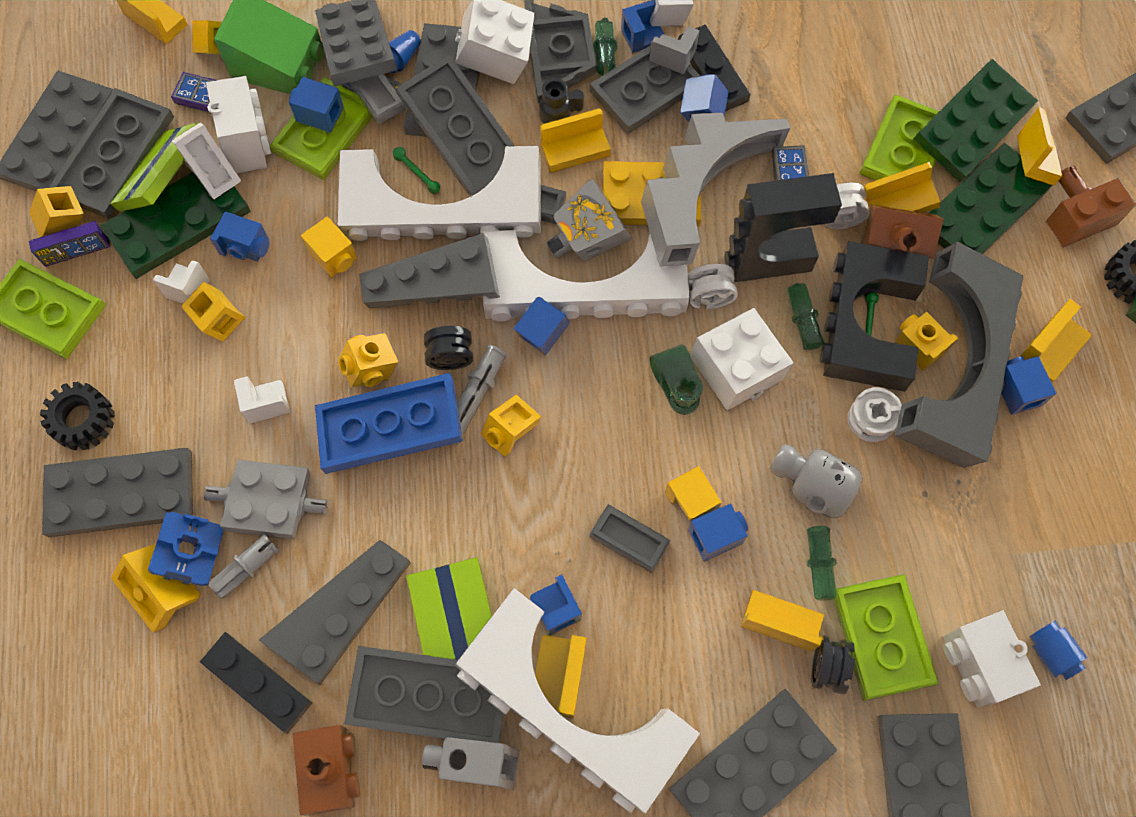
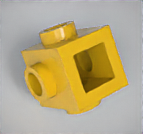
M385 333L367 337L365 335L352 337L347 340L338 358L340 372L343 376L347 377L351 388L362 385L373 387L382 381L389 380L398 364L396 355Z

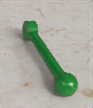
M396 147L393 150L394 159L396 161H403L428 185L430 193L436 194L440 191V184L426 176L406 156L404 148Z
M869 292L866 295L868 310L865 332L870 336L872 335L875 304L879 301V295L876 292Z

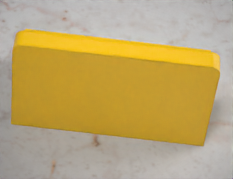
M116 0L123 14L165 44H168L188 25L184 16L161 0Z
M1038 107L1018 133V146L1025 176L1055 186L1062 177V172L1045 109Z
M595 109L540 125V148L550 173L610 156L611 148L603 130V113L601 109Z
M930 162L866 184L864 186L866 193L865 201L868 203L869 210L871 204L921 213L940 208L941 201L931 180L932 167Z
M1069 299L1055 313L1019 356L1024 357L1025 360L1039 356L1051 382L1057 379L1091 337V333L1072 320V317L1081 308L1072 299Z
M156 543L123 555L111 576L112 581L152 633L164 629L175 610L196 602L201 595L191 583L188 585L183 584V581L175 579L167 580L163 576L148 572Z
M752 590L740 627L812 652L821 645L822 638L819 637V632L824 614Z
M543 635L535 672L536 680L550 705L562 717L574 719L587 637L572 635L571 639Z

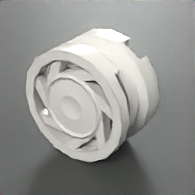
M852 182L838 184L837 187L842 206L835 222L824 225L830 229H845L862 223L870 214L868 203L863 200L866 195L864 186Z
M708 264L692 270L688 274L691 305L698 309L701 307L700 304L706 305V309H716L735 301L738 294L737 288L733 284L735 276L732 267L726 264Z
M873 387L864 390L857 396L848 412V424L851 431L858 438L866 442L886 440L897 428L902 406L899 398L884 388Z

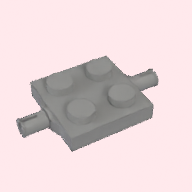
M237 460L233 479L227 488L207 485L205 487L206 491H204V500L224 502L225 509L220 527L226 532L260 536L264 534L268 537L295 540L298 524L305 512L326 515L328 509V499L308 498L307 485L310 471L305 467Z

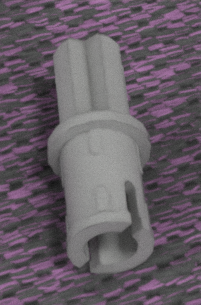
M263 534L259 540L239 557L236 554L233 556L235 560L209 582L211 590L221 599L225 598L249 576L255 577L253 573L273 555L277 554L279 550Z

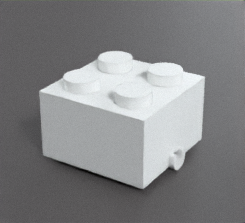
M471 0L463 15L461 29L459 28L455 42L459 44L455 63L515 84L528 62L534 13L502 0Z
M246 76L206 82L210 100L208 111L213 114L220 150L234 171L242 173L268 168L265 155L271 154L256 88L249 89Z
M755 308L697 337L689 355L727 411L750 398L752 401L760 398L764 394V390L785 378L794 363Z
M1004 610L959 627L943 636L946 642L943 644L944 653L951 665H957L963 678L960 680L962 691L969 702L974 701L977 708L998 703L1041 686L1026 656L1028 647L1025 642L1018 640ZM1021 645L1022 652H1016L1014 647Z

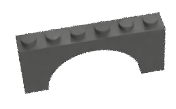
M959 242L935 254L929 283L940 289L950 299L961 317L968 345L966 370L959 387L946 401L922 396L902 404L895 437L963 468L988 462L992 451L991 442L994 427L998 419L997 411L1000 396L1004 388L1006 365L1010 357L1009 349L1012 334L1016 326L1015 318L1018 303L1022 296L1021 287L1024 277L1022 274Z

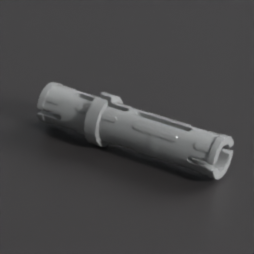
M489 345L476 370L470 371L468 375L469 382L457 401L459 418L461 417L462 435L475 415L486 392L493 389L495 385L494 378L503 361L508 356L496 346Z

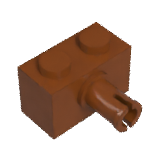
M1072 165L1070 168L1067 167L1061 171L1062 177L1059 179V183L1069 196V199L1062 201L1046 220V223L1064 248L1118 225L1136 206V203L1118 178L1095 188H1089L1078 173L1075 165Z
M871 204L862 243L925 255L934 259L944 219L938 215Z
M342 725L293 733L300 815L309 816L355 807L354 798L359 797L360 788L357 773H351L350 757H355L353 734L347 733V728Z

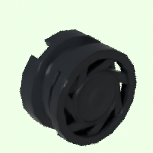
M440 326L427 331L424 334V346L427 348L425 352L426 365L437 370H456L470 365L473 362V352L469 350L472 344L471 331L460 326Z
M821 635V645L815 649L813 657L812 687L814 689H821L824 684L825 687L832 688L834 693L846 694L849 685L844 683L848 679L852 680L855 659L849 654V651H855L854 643L842 639L840 642L832 641L830 643L828 636Z

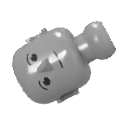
M782 445L770 467L771 472L775 476L780 478L787 477L794 481L791 490L796 500L806 505L811 511L821 513L829 518H839L846 513L857 495L863 480L862 473L858 468L823 449H816L805 458L799 455L797 449L793 446Z

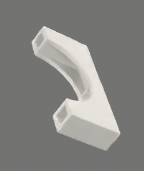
M506 146L502 165L496 176L485 188L467 199L441 205L415 202L393 191L381 177L380 162L373 149L340 150L337 226L346 237L354 241H364L368 237L398 240L401 236H414L417 239L428 240L432 239L434 235H447V237L452 239H463L467 235L482 234V231L516 230L517 237L519 238L531 237L533 234L541 233V158L539 146Z
M516 230L482 231L489 240L500 298L488 299L487 296H483L485 319L502 322L508 321L511 318H522L537 297L543 298L560 310L568 319L594 315L596 318H609L613 315L627 314L630 317H642L653 313H661L664 316H676L687 311L690 298L687 264L660 267L650 232L645 251L630 268L609 279L583 283L561 280L536 268L522 252L517 240Z
M514 588L455 664L461 670L457 677L473 690H476L480 685L492 694L488 701L505 715L511 709L522 718L518 725L535 739H538L541 734L553 743L550 750L564 762L569 764L573 758L584 767L581 775L600 789L603 783L616 792L612 799L626 811L632 813L636 808L646 813L700 733L670 709H661L644 726L620 735L605 736L591 733L563 718L543 695L532 665L533 636L544 611Z

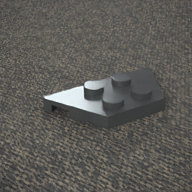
M524 0V9L534 13L530 51L537 101L540 103L542 86L547 80L552 78L561 79L570 88L596 73V60L588 14L576 10L569 11L562 6L552 3L548 8L534 4V0Z

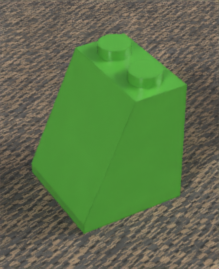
M233 0L214 37V41L231 78L246 76L249 84L291 94V91L298 87L302 77L312 80L316 62L320 61L324 54L323 42H321L317 27L265 0Z

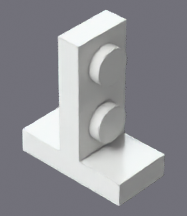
M201 122L172 140L185 159L183 163L198 177L213 199L241 182V179Z

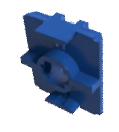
M166 512L148 572L163 576L167 580L183 581V584L189 585L191 583L208 586L223 534L220 524L185 513L182 515ZM182 541L194 544L193 555L178 551Z

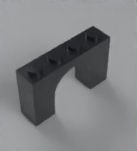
M834 173L747 185L744 199L739 201V216L734 218V234L729 236L730 248L729 251H725V264L734 270V282L813 271L819 255L812 227L806 226L835 222L842 202Z
M848 241L843 253H837L833 272L838 273L837 282L832 283L829 294V302L834 303L833 312H828L824 332L829 333L828 343L824 342L820 354V363L825 364L823 376L902 392L907 390L915 380L918 347L878 340L867 334L855 319L853 303L869 292L916 301L926 286L929 256Z

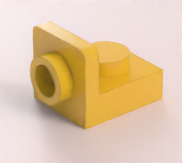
M516 394L488 414L481 436L491 447L495 448L503 456H507L511 453L515 442L536 427L542 416Z

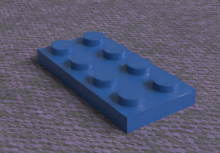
M450 373L315 405L320 468L325 474L463 442L454 379Z

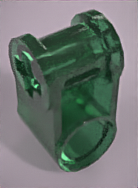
M680 344L651 355L649 361L652 372L657 382L661 385L671 408L683 415L696 411L700 403L703 383L693 365L687 348Z

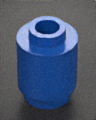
M1056 620L1029 636L1035 644L1032 646L1054 677L1062 674L1068 680L1086 669L1082 661L1088 657L1066 627L1061 628Z

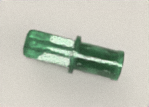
M606 17L596 21V40L593 43L594 52L597 56L596 70L602 76L604 75V65L606 66L607 73L616 68L615 52L617 50V42L614 39L613 23L608 21Z
M795 283L787 289L794 313L792 322L797 324L803 349H817L824 344L817 321L819 313L818 310L813 308L806 284Z
M814 526L806 530L810 553L807 566L812 571L814 597L819 601H829L836 597L833 566L837 564V560L832 557L831 531L827 526Z

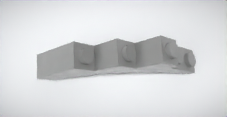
M723 113L691 115L685 134L687 145L670 146L663 167L666 179L647 180L641 200L660 267L693 264L700 245L696 223L697 199L704 187L720 171L735 162L757 154L772 152L773 147L783 146L790 130L787 119L726 122Z

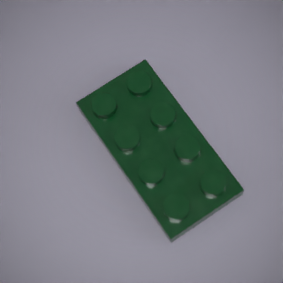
M992 58L913 139L956 180L961 182L1038 100Z
M1004 142L941 201L940 208L934 209L929 213L944 219L938 244L945 249L959 242L984 254L1053 185L1026 177L1021 155Z
M192 172L165 187L153 205L125 210L100 226L131 274L137 279L211 236L225 211L243 217L250 213L251 210L235 186L213 199L198 177Z

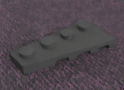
M484 233L359 274L363 303L368 308L405 306L417 301H425L427 304L440 303L442 299L457 298L458 301H467L479 296H487L488 299L500 298L489 240Z
M379 540L260 638L259 641L321 685L411 562L389 545Z

